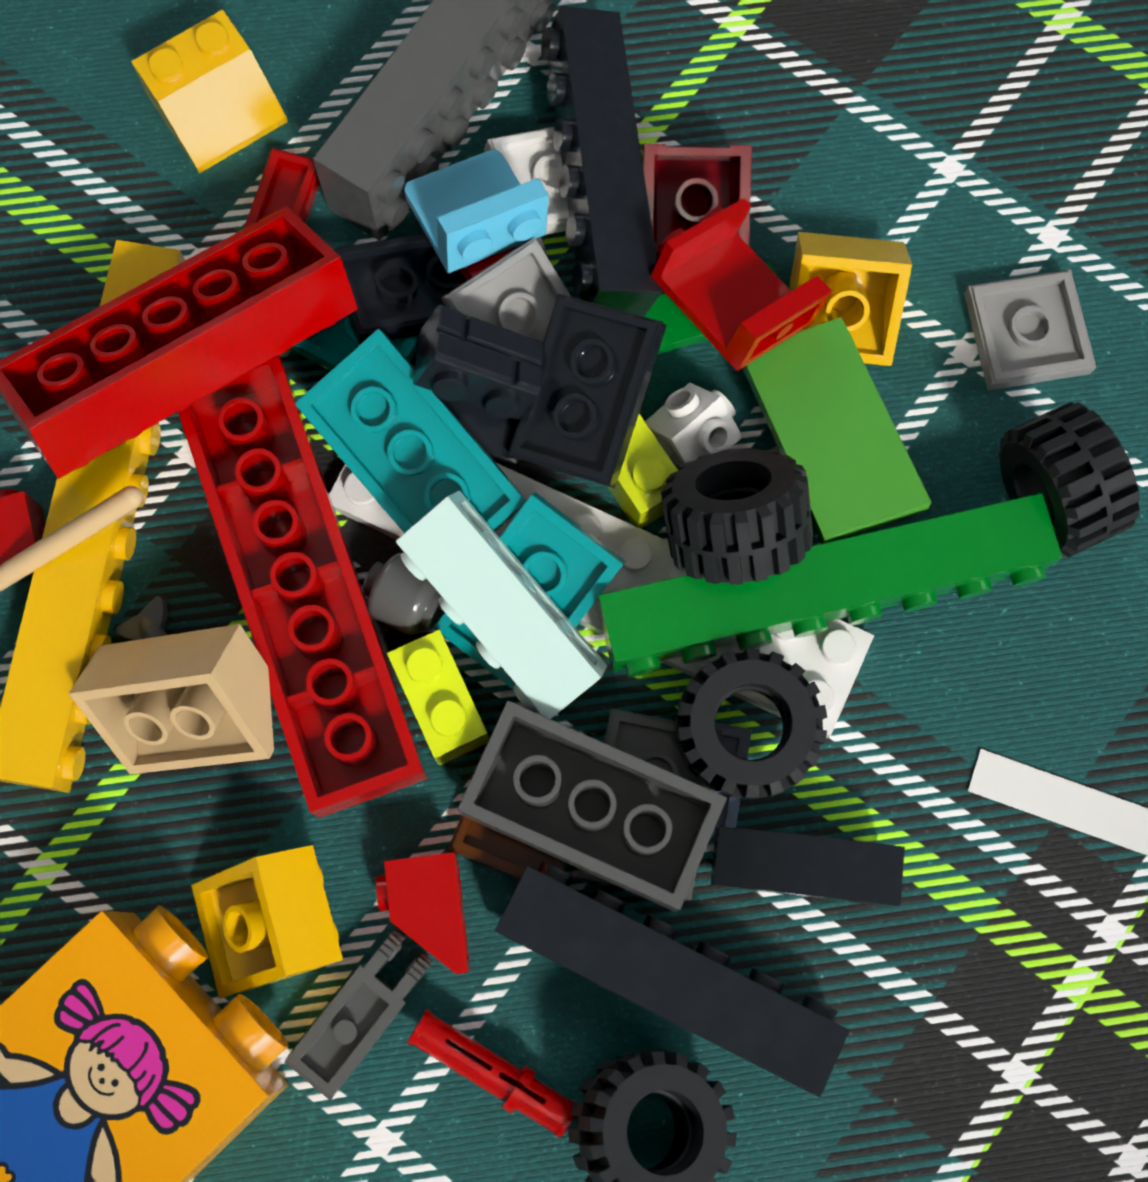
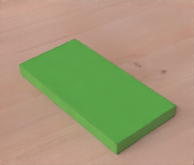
M842 317L798 332L743 367V371L781 455L790 456L796 460V464L802 465L806 470L812 524L821 544L849 538L929 510L931 500Z

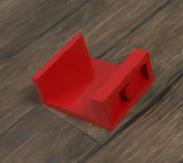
M745 198L725 209L721 206L713 208L697 225L686 231L683 228H678L671 232L658 248L660 257L650 276L736 371H739L811 325L832 293V290L818 275L791 291L737 234L751 207V204Z

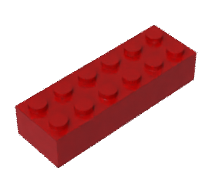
M286 206L0 360V394L24 432L56 477L60 479L70 472L86 466L93 459L121 443L137 437L144 430L174 413L188 408L194 402L218 388L236 381L243 374L271 358L285 353L294 345L322 329L331 327L338 320L358 310L341 257Z

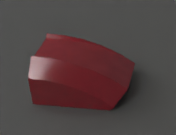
M666 144L643 145L642 163L657 261L660 257L658 252L660 244L674 230L678 228H683L685 231L697 225L715 207L721 206L725 209L743 198L750 203L752 145H729L725 148L667 147ZM750 209L737 232L748 246Z

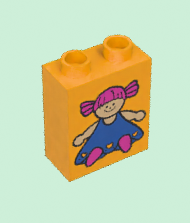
M156 907L143 921L133 912L101 911L0 1005V1182H190L289 1085L271 1065L288 1048V1043L283 1034L255 1003L242 994H238L223 1009L213 1001L190 975L208 958L206 950L192 932L164 907Z

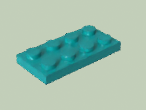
M379 328L295 403L298 409L403 533H406L447 496L459 490L494 532L515 515L527 501L442 399L438 398L431 390L413 385V365L384 331Z

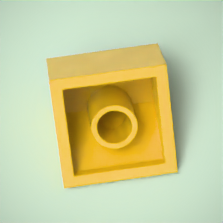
M223 9L131 61L147 96L199 174L288 122L282 107L250 48Z
M798 232L790 279V290L793 291L817 275L832 290L813 323L805 329L842 317L865 364L892 366L912 269V262L905 243Z
M313 845L257 856L191 885L219 999L343 960L338 942V930L331 916L323 885V873L317 863Z

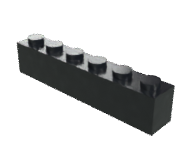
M560 6L551 27H546L543 31L541 55L543 60L548 61L550 76L547 84V100L549 105L554 106L556 115L553 145L556 151L561 152L562 158L559 189L561 197L567 198L569 210L566 222V241L569 246L574 248L573 291L576 295H580V300L645 316L661 295L662 289L650 277L657 263V255L620 12Z
M542 861L538 871L529 866L525 867L494 929L495 932L819 1098L821 1097L850 1032L849 1029L833 1022L837 1015V1010L806 995L801 1005L780 995L785 985L784 983L753 968L748 978L727 968L732 958L731 956L703 942H699L694 951L674 941L679 930L650 915L646 916L643 924L623 915L622 912L626 903L606 892L594 888L591 896L588 897L570 888L569 886L574 877L553 865Z

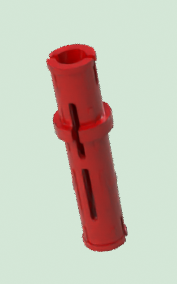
M428 1009L424 1012L407 1041L411 1046H416L454 1070L457 1074L467 1078L502 1100L501 1108L511 1114L515 1109L553 1132L558 1138L563 1136L574 1118L573 1115H570V1111L575 1101L567 1099L534 1078L536 1071L526 1065L521 1069L481 1045L478 1041L436 1017Z

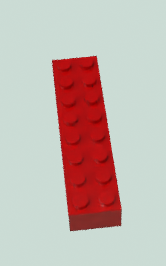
M277 355L243 374L236 381L227 383L197 400L188 408L178 411L255 648L268 666L270 693L311 814L322 818L428 779L375 623L368 610L366 597L332 504L302 413L295 405L297 399L280 356Z

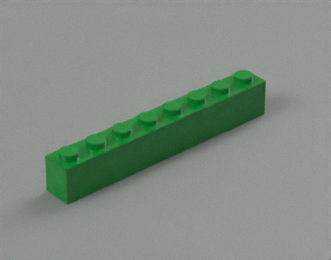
M1043 493L815 545L811 547L810 551L805 552L806 557L799 564L790 565L789 571L781 575L769 576L767 580L759 582L750 581L738 585H730V583L723 582L713 584L707 583L704 578L694 579L685 575L598 595L597 611L612 671L626 669L628 677H633L661 669L660 661L682 656L684 664L717 656V647L737 643L740 651H745L747 648H759L773 642L771 635L793 630L795 638L811 636L827 630L826 622L848 617L850 625L870 622L883 616L881 609L902 604L904 612L925 609L938 603L936 596L957 592L960 600L977 597L992 591L991 583L1011 579L1013 587L1032 584L1047 577L1045 570L1063 557Z

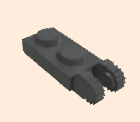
M396 930L390 934L365 966L360 965L284 1061L285 1064L329 1100L333 1099L408 1001L405 998L433 963V960L424 953L419 958H415L405 970L404 977L394 989L378 978L377 974L389 961L394 959L402 948L405 937Z

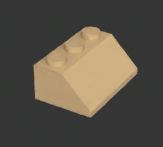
M240 624L102 645L98 648L68 693L129 774L270 759L274 751L268 666Z

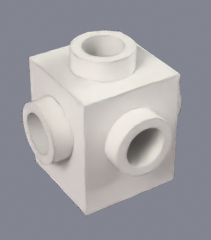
M688 383L684 388L672 393L667 398L665 404L645 421L677 470L685 463L697 460L698 457L729 450L743 437L732 418L736 412L727 397L718 390L710 392L692 383Z

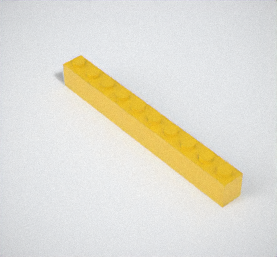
M116 240L100 306L186 261L183 254L177 249ZM159 423L144 430L137 437L127 440L93 459L86 466L76 469L60 479L57 478L42 538L127 486H135L142 491L143 502L139 506V508H142L146 502L149 489L148 477L145 475L149 455L154 456L160 444L161 428ZM137 508L33 573L0 706L1 782L70 793L72 782L77 781L83 772L85 749L81 747L85 726L91 723L68 693L98 648L102 645L111 644V638L107 636L112 614L119 612L123 602L124 585L120 578L124 561H129L132 558L136 546V530L132 527Z

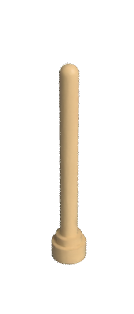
M127 486L2 563L0 565V592L138 508L143 502L142 491L135 486Z

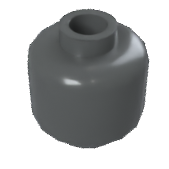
M402 553L395 554L385 564L379 561L376 562L369 570L363 584V591L369 594L367 607L370 615L374 619L407 635H417L424 629L432 631L445 613L438 602V598L441 597L438 591L427 578L424 581L419 580L407 569L401 559Z

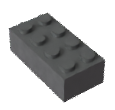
M507 700L458 807V811L463 817L676 912L682 907L727 797Z

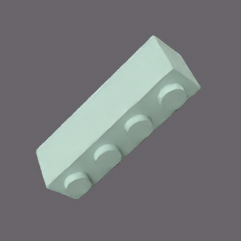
M460 490L447 496L395 541L404 551L401 554V559L407 569L419 580L424 581L427 578L441 595L438 598V602L446 615L458 625L466 624L478 639L476 647L481 656L493 668L499 669L502 667L516 683L513 686V690L517 698L528 710L535 713L539 710L544 717L551 719L601 679L607 668L606 663Z

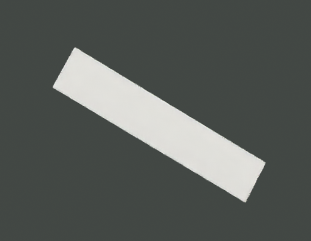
M980 749L969 785V792L1148 856V808Z

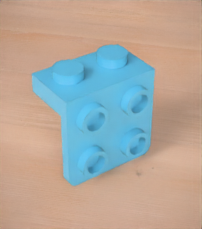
M490 150L411 180L405 185V198L447 273L454 272L519 246L532 238L546 235L548 192L539 178L520 184L503 154L499 151Z

